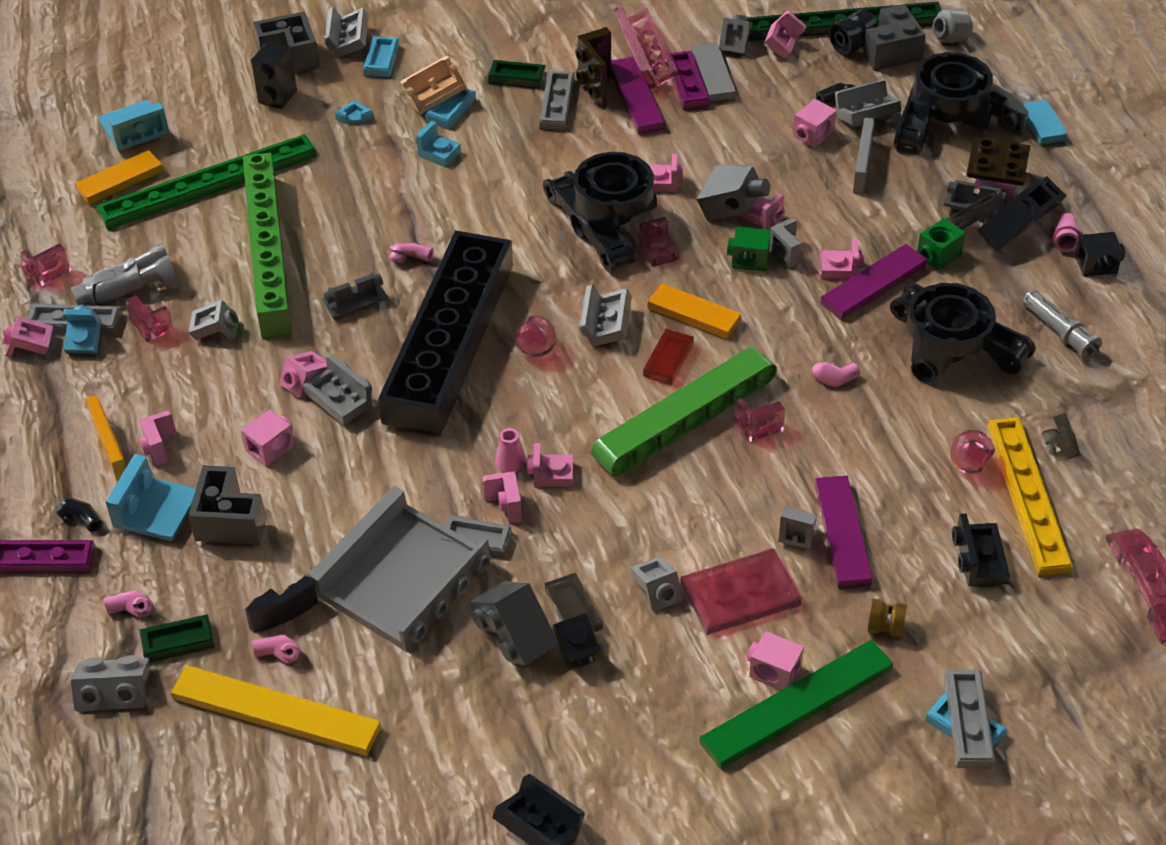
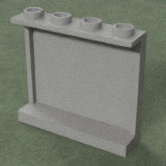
M393 486L309 572L308 577L315 582L318 598L407 652L414 643H418L423 639L427 629L436 619L444 616L450 603L457 596L464 594L470 581L488 567L491 559L489 542L484 537L478 544H475L407 505L405 492ZM442 535L447 536L448 538L454 540L455 542H453V541H447V540H441Z

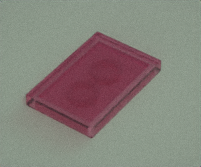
M774 548L681 576V586L706 635L801 606L802 598Z

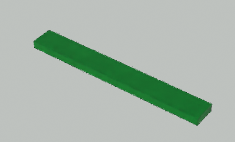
M303 134L96 206L97 213L106 229L109 230L244 183L243 156L271 153L275 172L317 157L316 149L308 137Z

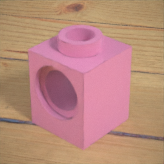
M816 99L812 100L795 114L793 137L816 148L835 131L837 110Z
M271 409L267 410L241 429L245 451L267 467L295 446L292 433L294 429L291 422L284 416L280 417Z
M765 631L759 643L753 642L747 655V661L750 662L749 677L780 690L785 689L793 684L802 667L804 646Z

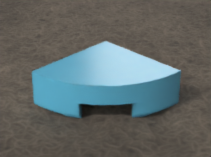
M356 100L335 112L336 120L344 124H362L374 119L373 111Z

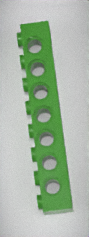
M271 153L243 156L256 309L261 337L263 339L292 335Z

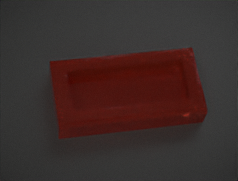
M665 329L643 369V377L672 385L694 345V337Z

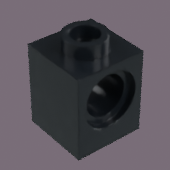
M1115 232L1083 234L1079 237L1075 258L1083 276L1118 273L1120 262L1125 258L1124 245L1119 243Z

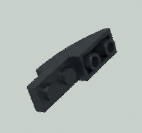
M1048 176L1042 180L1038 179L1000 209L977 232L998 252L1024 233L1034 222L1059 205L1067 195Z

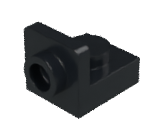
M587 613L552 625L566 665L576 662L579 668L598 661L596 654L604 651L602 643H597Z

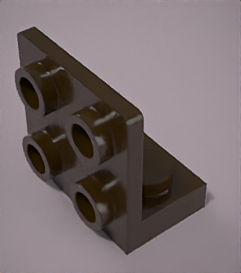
M607 27L579 35L578 48L575 49L578 60V69L576 70L577 81L587 89L590 98L595 100L601 108L607 106V77L611 76V32Z
M974 137L966 177L1023 186L1031 146L1016 142L1011 143L990 138Z

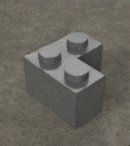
M905 4L880 9L878 27L866 29L863 56L873 71L921 61L923 58L926 34Z
M305 11L253 22L258 51L267 41L291 47L295 73L320 68L317 42Z
M202 465L189 512L194 540L260 545L266 523L261 494L240 493L235 467Z
M501 582L469 601L473 609L471 615L477 627L484 632L497 633L502 642L499 644L500 650L505 659L512 662V664L526 666L560 645L529 583Z

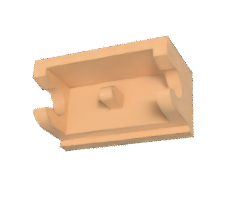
M448 56L400 81L411 106L419 114L467 89L456 65L451 63Z

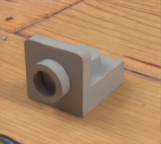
M731 14V19H723L719 44L720 50L746 54L749 31L753 24L746 21L747 16Z
M794 218L770 227V251L788 269L799 265L801 243L795 237L797 221Z
M223 300L192 311L188 333L197 340L221 331L231 341L236 339L239 318L234 310L230 309Z
M784 507L780 518L778 542L811 550L819 526V522L816 520L817 515L803 510Z
M661 556L630 568L633 580L646 592L649 607L652 611L655 612L682 601L683 597L677 571Z

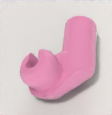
M398 243L390 248L389 259L392 262L402 264L405 261V256L430 262L433 258L434 249L416 243Z
M136 590L103 598L108 615L125 610L136 617L143 618L149 616L153 610L151 599Z
M285 635L252 640L255 657L272 654L287 664H293L301 657L300 646Z

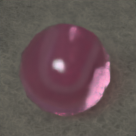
M530 316L517 331L514 338L516 346L523 354L530 358L545 356L553 350L557 335L555 327L548 319L542 316Z
M967 430L959 433L953 439L950 446V457L953 464L960 471L967 474H979L996 450L992 440L985 433L978 430Z

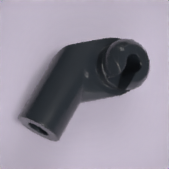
M837 83L816 92V100L822 103L835 100V92L856 86L853 84Z
M66 497L61 499L60 505L56 507V514L61 519L69 520L74 514L81 519L88 531H96L102 526L101 519L90 503Z

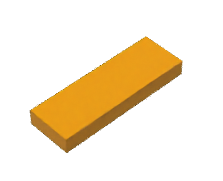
M147 150L75 182L74 185L79 195L88 205H91L164 171L161 162L150 150Z
M663 283L660 284L650 297L647 309L724 339L730 337L741 321V313Z
M94 395L85 398L101 445L114 477L118 482L126 469L125 461L101 402Z

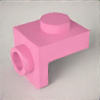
M786 11L771 25L765 43L774 53L785 59L791 53L796 38L806 30L807 26L790 11Z
M169 410L139 420L144 436L139 438L141 448L145 456L151 455L155 467L168 463L162 440L177 434L173 417Z

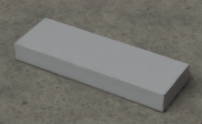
M717 42L691 46L710 102L735 99L736 91Z
M548 71L539 119V129L567 130L575 72Z
M864 118L853 193L863 194L865 192L875 121L872 118Z
M32 304L27 319L53 326L52 333L66 334L68 321L63 316L64 309H74L76 306L83 305ZM86 306L94 310L101 320L100 335H116L122 316L120 307Z
M945 670L944 680L956 768H993L995 757L981 670Z

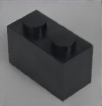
M267 41L251 59L258 103L282 109L297 91L291 47Z

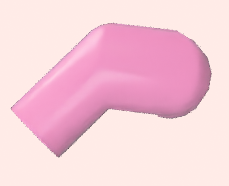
M822 362L813 366L812 375L826 385L839 387L859 377L860 370L855 363L839 368Z

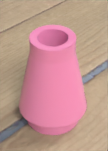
M1070 213L1061 215L1053 234V243L1062 252L1076 250L1079 237L1082 235L1074 215Z
M507 428L500 432L495 464L502 473L515 471V474H517L525 466L527 458L520 442L518 431Z

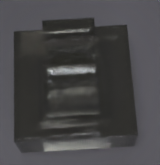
M1066 413L1053 417L1057 429H1048L1042 433L1049 454H1056L1064 448L1068 459L1080 456L1081 453L1077 439Z

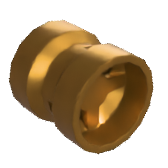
M873 598L867 633L879 634L882 631L889 633L891 637L902 638L907 604L895 603L894 605H888L883 600ZM888 614H891L890 623H886Z

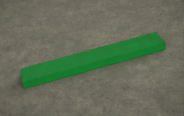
M871 639L700 736V745L716 765L722 769L892 671L893 662Z

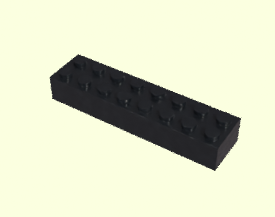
M455 230L378 397L381 424L439 436L442 435L512 270V240Z

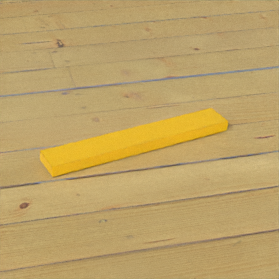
M1020 417L988 420L987 429L1037 576L1071 574L1073 565Z
M189 665L185 666L170 692L172 699L366 757L381 729L379 720Z

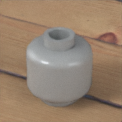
M944 9L934 19L932 29L937 39L942 43H963L971 35L973 21L969 13L964 9Z

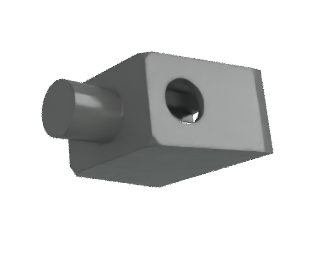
M717 165L699 193L697 201L707 221L746 214L751 211L758 197L769 195L770 183L766 178L759 179L754 167L751 165Z

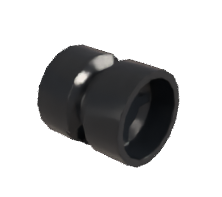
M864 9L849 15L846 19L833 23L829 28V39L833 48L841 55H848L858 48L864 47L866 29L878 27L877 21L869 11Z

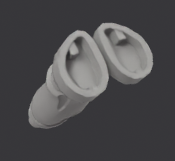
M162 243L153 246L149 251L134 259L131 257L122 264L100 270L91 276L85 277L83 279L84 283L73 286L71 289L77 305L88 302L95 305V300L98 303L109 302L132 291L143 289V285L150 282L161 281L169 290H176L180 288L165 246Z

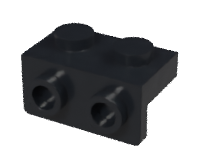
M967 513L959 514L957 526L952 527V541L954 546H959L958 568L960 573H965L967 585L1008 584L1010 573L997 523L969 524Z
M527 774L522 778L519 791L495 807L492 818L529 845H571L577 839L585 813L536 777Z

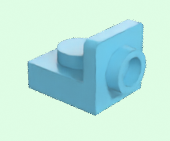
M430 121L416 136L418 157L445 168L461 153L460 143L438 135L436 122Z
M86 306L64 309L63 316L68 321L64 351L67 354L97 355L101 320L94 310Z

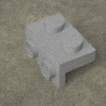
M334 7L328 9L324 41L328 49L333 50L338 58L350 53H356L366 46L369 14L364 7L342 17Z
M884 80L835 92L838 119L851 124L853 127L863 126L864 118L885 120L891 118V114L901 112L900 101L887 96L886 81Z
M593 284L586 287L585 298L582 301L583 311L582 317L579 320V329L581 334L588 338L593 347L626 339L632 300L629 290L625 288L600 295Z
M330 354L326 357L327 369L305 382L303 389L307 396L342 425H345L373 407L372 386L365 377H360L351 370L345 361H340L333 354Z
M128 655L117 660L103 661L101 658L94 657L79 662L70 679L74 710L76 712L144 708L146 705L145 683L150 673L149 658L138 659L137 656Z

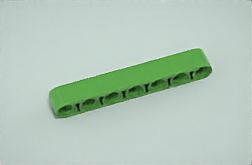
M755 347L747 348L600 437L591 449V456L611 475H622L766 386L776 375L777 366Z

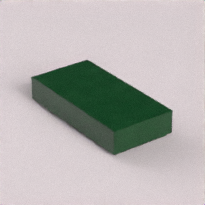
M493 60L488 75L489 84L541 89L546 66Z
M208 614L139 629L144 658H149V663L215 648Z

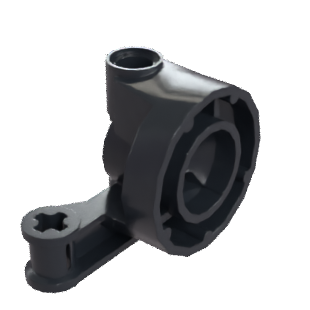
M944 52L933 54L929 57L923 56L921 63L916 68L915 81L897 126L894 146H909L922 152L931 116L945 123L961 121L965 125L987 129L993 107L990 104L993 74L989 67L978 58L964 53Z
M605 152L593 155L582 161L574 173L567 171L562 177L543 181V189L548 201L551 204L561 205L570 216L574 232L578 237L586 236L591 241L599 255L602 266L607 272L614 271L618 265L626 262L634 263L637 260L635 247L631 240L620 230V225L628 223L632 217L657 207V198L654 192V173L649 164L641 158L625 152Z
M909 283L905 286L903 294L899 298H895L890 304L891 313L898 320L907 322V330L913 338L911 371L916 379L926 384L934 382L951 363L960 361L965 356L975 354L981 349L988 352L997 362L998 366L1010 374L1018 373L1022 369L1025 359L1032 357L1036 351L1034 342L1028 336L997 323L995 308L985 295L972 287L959 283H938L924 288L919 284Z

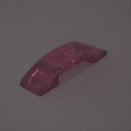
M1138 528L1107 534L1106 540L1119 564L1125 563L1149 608L1146 617L1160 644L1166 643L1165 558L1154 542Z

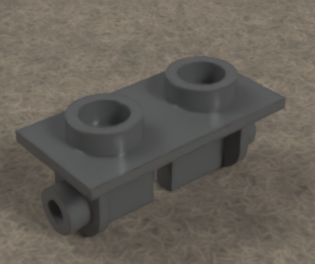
M956 179L955 182L949 181L948 193L943 206L951 207L956 211L966 210L980 213L985 217H992L1004 207L1006 192H1001V188L981 185L979 194L974 193L975 183Z
M370 273L368 276L354 280V287H351L348 282L334 288H328V292L324 293L322 301L332 318L334 319L387 300L388 296L381 287L383 285L381 275Z

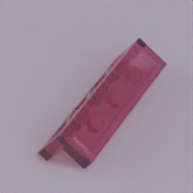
M623 5L614 8L613 11L650 89L652 90L679 76L648 8L628 17ZM647 18L643 27L633 26ZM646 35L653 36L650 43L643 42ZM653 51H660L657 59L650 58ZM660 67L670 68V70L656 76Z

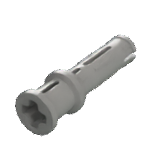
M1036 289L1029 291L1025 295L1023 305L1060 334L1061 342L1065 345H1071L1076 349L1081 359L1088 360L1097 354L1102 346V339L1085 330V326L1081 321L1072 320Z

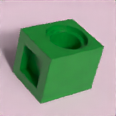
M943 218L920 233L917 252L927 259V263L940 270L962 255L966 232Z
M736 227L735 236L728 239L727 255L732 256V268L767 271L771 230Z

